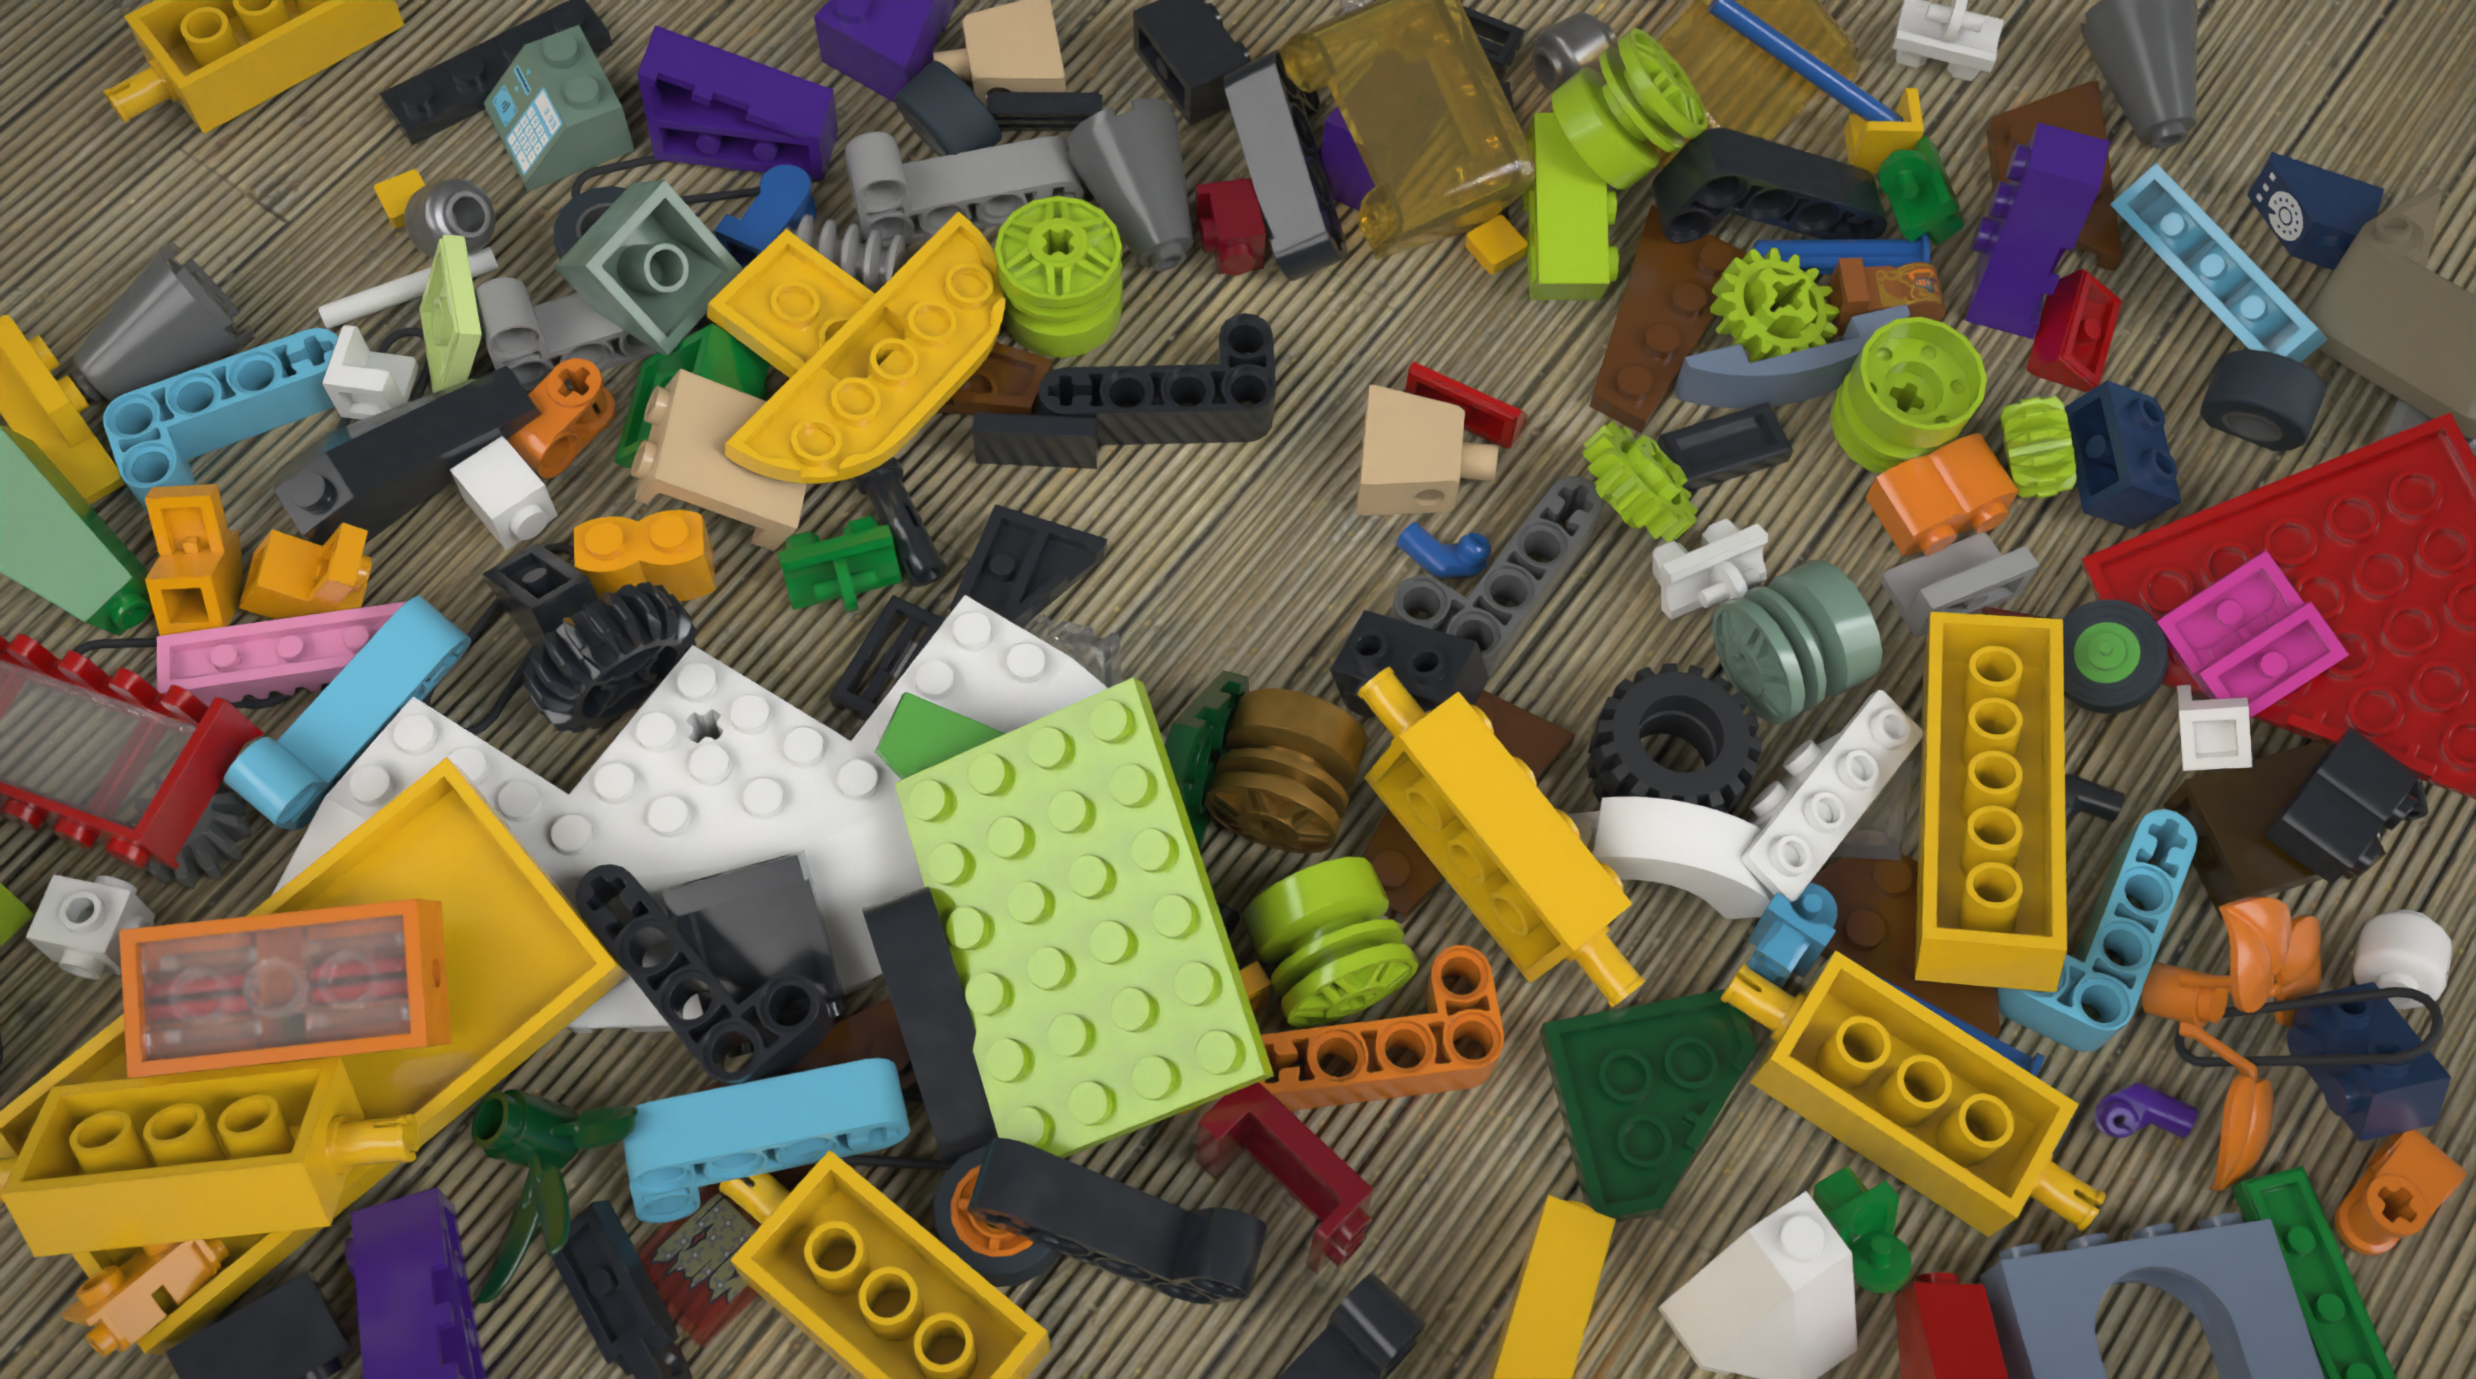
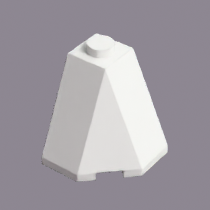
M1807 1191L1748 1229L1658 1307V1310L1700 1369L1729 1375L1730 1373H1736L1758 1379H1818L1858 1350L1852 1252Z

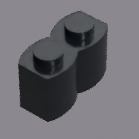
M2350 727L2325 751L2263 835L2330 884H2333L2348 871L2358 877L2371 865L2383 848V845L2374 840L2382 827L2385 826L2390 831L2393 830L2417 802V799L2408 792L2417 781L2419 775Z

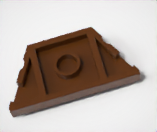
M2089 81L1992 117L1986 134L1993 193L1999 181L2009 183L2010 180L2006 179V172L2013 150L2017 143L2027 146L2038 122L2106 140L2099 82ZM2108 152L2100 189L2075 246L2100 256L2096 266L2105 270H2115L2122 258L2116 210L2110 205L2115 199Z
M1873 838L1814 876L1810 883L1824 887L1833 896L1837 905V919L1833 927L1836 932L1820 956L1828 960L1836 950L1861 967L1991 1036L1998 1037L2000 1033L1998 987L1915 980L1918 862Z

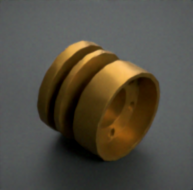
M1266 688L1252 690L1240 698L1227 735L1226 746L1229 751L1219 757L1215 778L1211 780L1206 794L1205 806L1212 817L1228 830L1252 842L1276 850L1301 854L1326 851L1334 847L1342 823L1340 819L1344 817L1349 801L1345 790L1354 786L1369 738L1363 726L1350 714L1323 699L1286 689Z

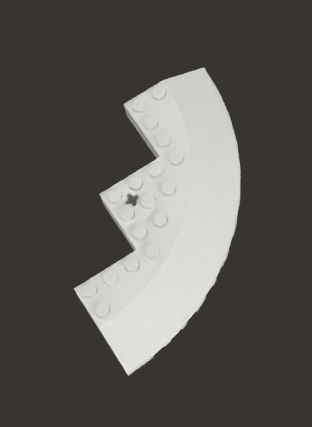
M964 595L856 736L850 741L692 645L570 794H567L413 696L324 797L272 895L447 757L467 774L578 911L579 909L576 905V889L578 884L588 871L599 865L614 864L624 867L638 880L669 918L662 892L671 886L804 850L844 995L874 984L873 979L883 975L862 908L925 887L894 785L895 782L901 779L874 752L902 694L909 692L1003 733H1008L1108 688L1072 657ZM1160 732L1163 743L1165 745L1167 737ZM619 895L612 898L608 903L614 915L625 926L628 922L636 919L622 903ZM676 917L670 918L671 922L679 930ZM658 942L650 946L642 959L643 967H654L660 964L668 955L670 942ZM630 975L566 1027L571 1028L575 1033H593V1028H631L633 1032L673 1031ZM698 994L692 996L686 1002L683 1009V1019H696L703 1015Z

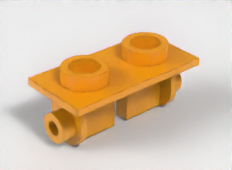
M218 1238L141 1246L142 1250L118 1268L116 1265L106 1267L86 1280L75 1293L79 1300L60 1315L65 1321L95 1326L85 1335V1338L100 1356L105 1358L115 1349L123 1353L166 1317V1314L151 1294L161 1287L174 1305L180 1306L212 1278L222 1272L220 1263L229 1257V1252L225 1245Z

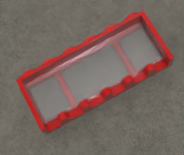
M17 633L12 643L0 635V807H2L0 813L10 820L35 831H39L44 822L53 825V833L84 849L91 850L96 841L106 844L107 846L104 850L107 853L136 868L144 869L150 860L177 870L180 864L175 861L176 857L223 781L229 767L235 761L246 742L264 733L225 699L215 697L208 707L188 690L173 684L166 694H162L141 676L126 668L119 667L115 675L111 677L91 660L75 651L68 650L61 660L39 642L24 634Z

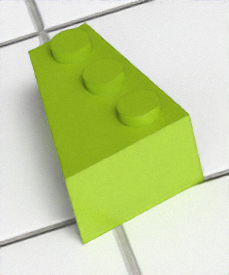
M1534 113L1520 146L1522 166L1527 167L1528 191H1522L1521 197L1523 211H1528L1529 235H1526L1525 240L1528 242L1526 256L1530 300L1599 301L1610 282H1615L1618 275V249L1616 246H1609L1608 225H1614L1616 220L1615 190H1607V183L1585 163L1573 148L1560 127L1555 113Z

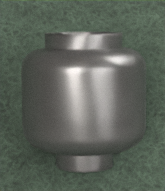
M1584 12L1574 14L1542 30L1536 40L1535 50L1532 53V66L1536 77L1546 89L1552 91L1560 87L1583 67L1594 68L1603 74L1599 57L1610 46L1618 48L1615 33L1608 24L1600 22L1593 15Z
M452 178L422 186L410 197L405 208L404 223L409 238L418 250L432 258L435 256L439 239H442V235L465 236L467 253L469 255L477 253L489 243L495 231V212L490 199L481 188L470 181Z

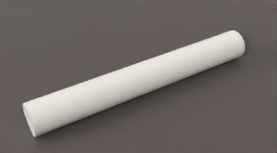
M490 246L481 249L477 253L468 255L472 278L499 269ZM431 267L319 306L318 310L326 328L330 329L423 296Z

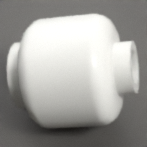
M2401 909L2377 915L2365 924L2359 935L2353 963L2355 982L2357 985L2375 982L2379 989L2390 987L2414 988L2428 994L2436 1001L2447 986L2452 958L2450 937L2432 919L2413 910ZM2388 998L2396 1009L2424 1007L2422 1003L2411 998Z

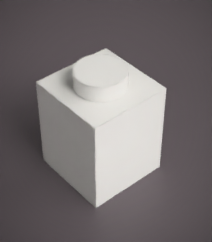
M503 436L450 469L464 501L506 551L522 540H529L537 536L550 521L558 517L545 484Z

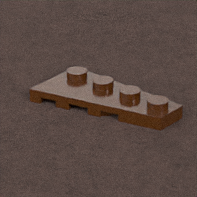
M1651 204L1589 407L1642 434L1678 379L1685 357L1695 353L1718 317L1710 313V306L1718 298L1711 292L1713 286L1722 277L1721 274L1736 257L1742 260L1747 252L1709 233L1693 242H1671L1662 233L1657 207Z

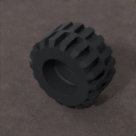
M1677 663L1662 664L1659 674H1654L1650 667H1646L1636 672L1633 682L1625 678L1615 687L1613 696L1607 698L1588 749V753L1591 754L1587 763L1588 778L1596 779L1592 791L1598 802H1601L1602 798L1651 797L1687 802L1732 815L1758 767L1756 762L1761 754L1762 739L1755 738L1760 727L1756 715H1744L1743 713L1748 701L1741 692L1731 696L1726 691L1729 682L1724 678L1716 675L1713 681L1702 677L1704 668L1690 665L1688 672L1684 673L1678 672ZM1653 734H1669L1682 738L1698 751L1703 759L1705 768L1693 772H1677L1667 769L1656 763L1646 753L1640 739Z

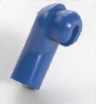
M1417 522L1407 526L1396 541V545L1436 578L1474 577L1487 567L1486 559L1491 554L1489 541L1478 533L1471 532L1468 535L1462 536L1459 543L1441 544Z

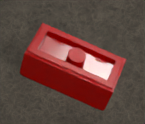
M2084 268L2060 278L2053 296L2047 294L2040 318V325L2036 332L2027 364V371L2039 378L2086 393L2099 386L2122 300Z
M1414 361L1409 366L1405 388L1406 393L1460 406L1465 411V430L1506 449L1512 448L1527 421L1528 415L1524 411Z

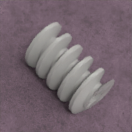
M808 214L802 217L797 230L792 229L790 226L785 228L874 293L908 262L903 234L897 233L887 249L882 246V233L880 229L874 228L866 244L860 243L858 225L850 224L843 239L837 238L835 220L828 219L821 233L815 234L814 219L812 215Z

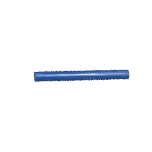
M1712 0L1707 10L1710 14L1865 121L1903 122L1902 116L1736 1Z

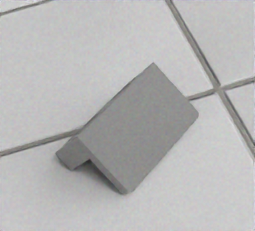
M1978 533L1953 543L1944 550L1930 556L1924 555L1884 572L1880 582L1915 638L1927 634L1930 611L1976 614L2020 596L2038 569L2039 564L2027 546L2001 555L1987 533Z

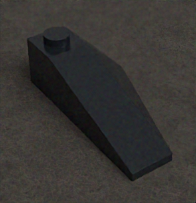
M504 366L327 433L278 470L274 491L302 536L312 543L323 546L342 523H346L368 531L366 544L453 480L450 469L501 436L507 440L542 413L514 372L508 366Z

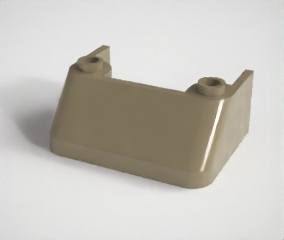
M2432 185L2370 220L2361 228L2310 305L2307 317L2328 339L2317 349L2433 419L2451 412L2463 436L2476 439V295L2425 267L2428 262L2443 191Z

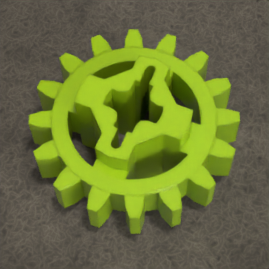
M1771 248L1763 258L1756 249H1751L1742 260L1736 257L1712 288L1711 292L1718 298L1710 306V313L1723 316L1724 318L1715 330L1718 334L1723 335L1731 333L1735 339L1731 346L1741 344L1744 349L1749 351V363L1760 361L1762 358L1769 359L1827 345L1837 333L1838 328L1830 322L1839 314V308L1825 303L1827 297L1833 292L1831 286L1818 287L1814 280L1818 276L1819 271L1815 267L1806 272L1802 271L1799 268L1800 256L1796 254L1787 262L1781 261L1777 248Z
M1610 422L1608 425L1604 424L1583 444L1586 447L1582 452L1583 456L1592 463L1588 469L1593 475L1598 477L1594 482L1598 495L1621 515L1624 523L1637 530L1645 525L1653 538L1658 539L1662 536L1667 543H1670L1697 522L1698 519L1694 514L1698 510L1688 500L1692 495L1682 487L1688 481L1685 473L1679 465L1673 463L1665 455L1657 442L1652 438L1642 435L1636 440L1627 427L1624 426L1620 429L1614 422Z

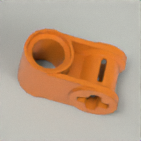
M582 358L564 360L556 365L550 374L529 393V396L542 414L508 438L507 441L528 466L543 478H553L565 471L575 460L576 456L603 430L608 428L615 419L617 412L615 399L609 390L603 387V377L597 366L593 362ZM565 379H568L573 388L570 392L564 383ZM594 403L597 404L600 410V413L598 415L595 413L592 407Z
M2416 1129L2393 1134L2372 1156L2366 1166L2367 1170L2338 1205L2334 1214L2338 1235L2349 1248L2359 1254L2367 1256L2381 1255L2391 1249L2400 1238L2410 1237L2421 1230L2436 1209L2462 1183L2467 1171Z

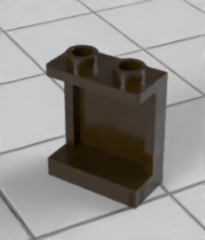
M2325 739L2252 760V767L2224 768L2186 779L2164 803V809L2177 812L2185 817L2195 830L2197 845L2191 862L2220 919H2223L2219 907L2227 903L2253 896L2265 897L2323 879L2263 834L2280 810L2297 791L2313 766L2329 748ZM2378 833L2374 840L2381 844L2380 833ZM2382 848L2376 859L2360 876L2386 855L2384 848ZM2349 871L2344 874L2347 880L2357 878Z

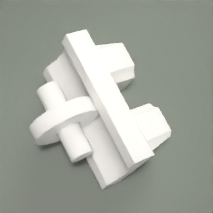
M1904 0L1892 49L1897 50L1896 60L1898 64L1918 68L1921 65H1925L1927 58L1948 62L1947 71L1951 73L1952 77L1972 81L1981 70L1991 73L1996 62L1997 46L2004 20L1965 11L1968 0H1952L1950 7L1923 0Z
M1726 518L1707 527L1706 531L1702 534L1701 548L1688 552L1680 543L1675 541L1655 548L1653 551V574L1661 586L1662 611L1672 620L1700 607L1708 608L1718 603L1721 605L1733 598H1742L1748 590L1761 585V581L1766 579L1767 574L1763 561V547L1768 543V533L1758 523L1740 530Z

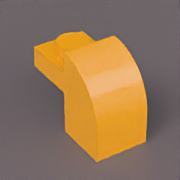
M218 485L152 487L145 497V502L159 557L146 576L145 582L159 635L163 636L229 626L239 605L242 554L238 530H228Z
M342 523L327 542L321 546L272 529L253 552L239 608L275 620L362 608L372 567L371 557L363 555L368 531Z

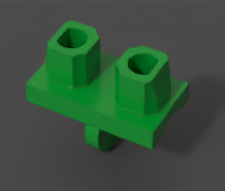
M1926 135L1917 141L1913 150H1895L1881 163L1878 169L1880 187L1889 197L1901 233L1910 242L1926 233L1928 238L1936 245L1941 244L1963 228L1965 223L1958 210L1960 206L1936 145Z
M868 516L849 521L847 526L843 528V536L820 541L819 535L808 531L788 537L786 540V550L777 553L792 609L796 610L842 598L846 613L859 610L855 594L902 583L889 524L878 526L875 519Z
M1849 1166L1819 1181L1814 1186L1813 1200L1821 1208L1824 1216L1852 1252L1854 1281L1863 1289L1873 1293H1890L1901 1288L1908 1280L1912 1262L1911 1253L1906 1244L1894 1235L1899 1195L1886 1180L1868 1190Z

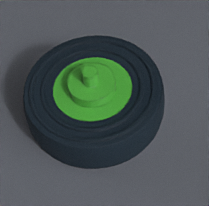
M2119 600L2093 601L2070 612L2063 619L2064 696L2083 709L2103 714L2125 712L2147 701L2160 687L2168 667L2167 643L2157 622L2141 608Z

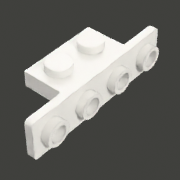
M1878 690L1868 697L1840 733L1818 745L1812 740L1803 743L1784 762L1783 767L1789 772L1781 782L1775 781L1766 787L1749 807L1755 813L1749 823L1763 830L1742 855L1741 860L1743 864L1774 895L1779 892L1788 898L1790 903L1795 901L1923 737L1922 729L1883 690Z

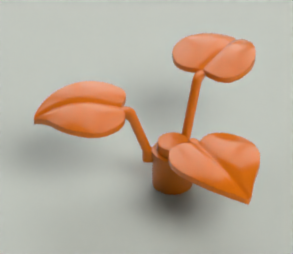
M2264 896L2243 898L2219 907L2229 935L2230 975H2212L2157 962L2150 968L2142 989V1006L2147 1014L2181 1022L2179 1035L2195 1039L2232 1064L2239 1071V1075L2231 1082L2224 1105L2217 1169L2214 1182L2209 1188L2215 1191H2222L2242 1178L2253 1168L2265 1150L2272 1128L2273 1087L2270 1080L2257 1078L2258 1070L2255 1064L2204 1031L2202 1027L2208 1022L2216 1024L2221 1020L2226 1010L2228 994H2232L2234 1005L2239 1011L2252 1013L2258 1011L2265 1004L2268 997L2276 996V1002L2299 999V997L2318 994L2321 986V929L2318 919L2304 914L2297 916L2291 921L2289 908L2283 901ZM2296 1009L2275 1012L2277 1024L2292 1027Z

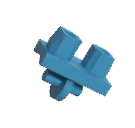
M1809 883L1800 896L1791 903L1788 898L1777 892L1748 939L1750 943L1757 947L1752 954V958L1747 963L1749 968L1780 988L1792 971L1804 978L1836 932L1833 927L1837 919V905L1833 896L1824 887L1815 883Z

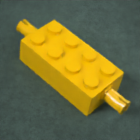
M154 0L124 16L147 59L149 67L102 91L124 124L170 98L174 103L179 101L203 134L396 31L405 26L395 0Z
M1391 667L1382 670L1360 688L1357 695L1367 703L1393 735L1394 739L1390 743L1391 746L1366 774L1364 779L1530 984L1562 960L1566 959L1569 963L1575 959L1608 1000L1607 1003L1611 1008L1617 1005L1646 981L1642 975L1638 974L1606 934L1610 930L1608 924L1633 904L1624 894L1623 885L1618 875L1607 864L1598 862L1580 840L1578 828L1573 820L1565 812L1555 809L1537 788L1536 779L1531 769L1521 759L1510 755L1494 735L1493 726L1489 718L1480 708L1469 704L1458 691L1433 711L1429 710L1425 713L1393 674L1394 671Z
M1835 950L1817 971L1804 993L1799 992L1795 997L1750 969L1745 963L1740 966L1730 981L1729 987L1722 994L1721 1001L1728 1002L1773 1031L1770 1038L1774 1042L1751 1078V1084L1987 1237H1990L2017 1219L2029 1196L2072 1223L2079 1231L2085 1230L2098 1214L2099 1209L2094 1207V1205L2101 1206L2106 1194L2099 1189L2096 1190L2051 1161L2052 1153L2079 1104Z
M340 1056L55 1086L51 1088L19 1156L0 1158V1203L6 1204L34 1257L328 1227L332 1224L347 1175L351 1172L353 1166L399 1161L404 1163L413 1162L417 1157L415 1152L419 1150V1130L416 1119L410 1113L397 1117L366 1120Z
M831 1150L822 1157L792 1192L769 1173L744 1177L743 1179L753 1187H749L741 1179L720 1183L719 1191L729 1196L762 1224L730 1260L741 1279L856 1379H1027L1051 1350L1046 1329Z

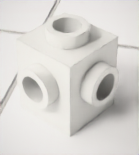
M53 874L26 938L49 959L59 962L58 966L64 971L83 978L100 979L103 972L122 975L119 930L154 926L153 920L156 915L137 897V888L123 880L100 875L96 877L93 883Z

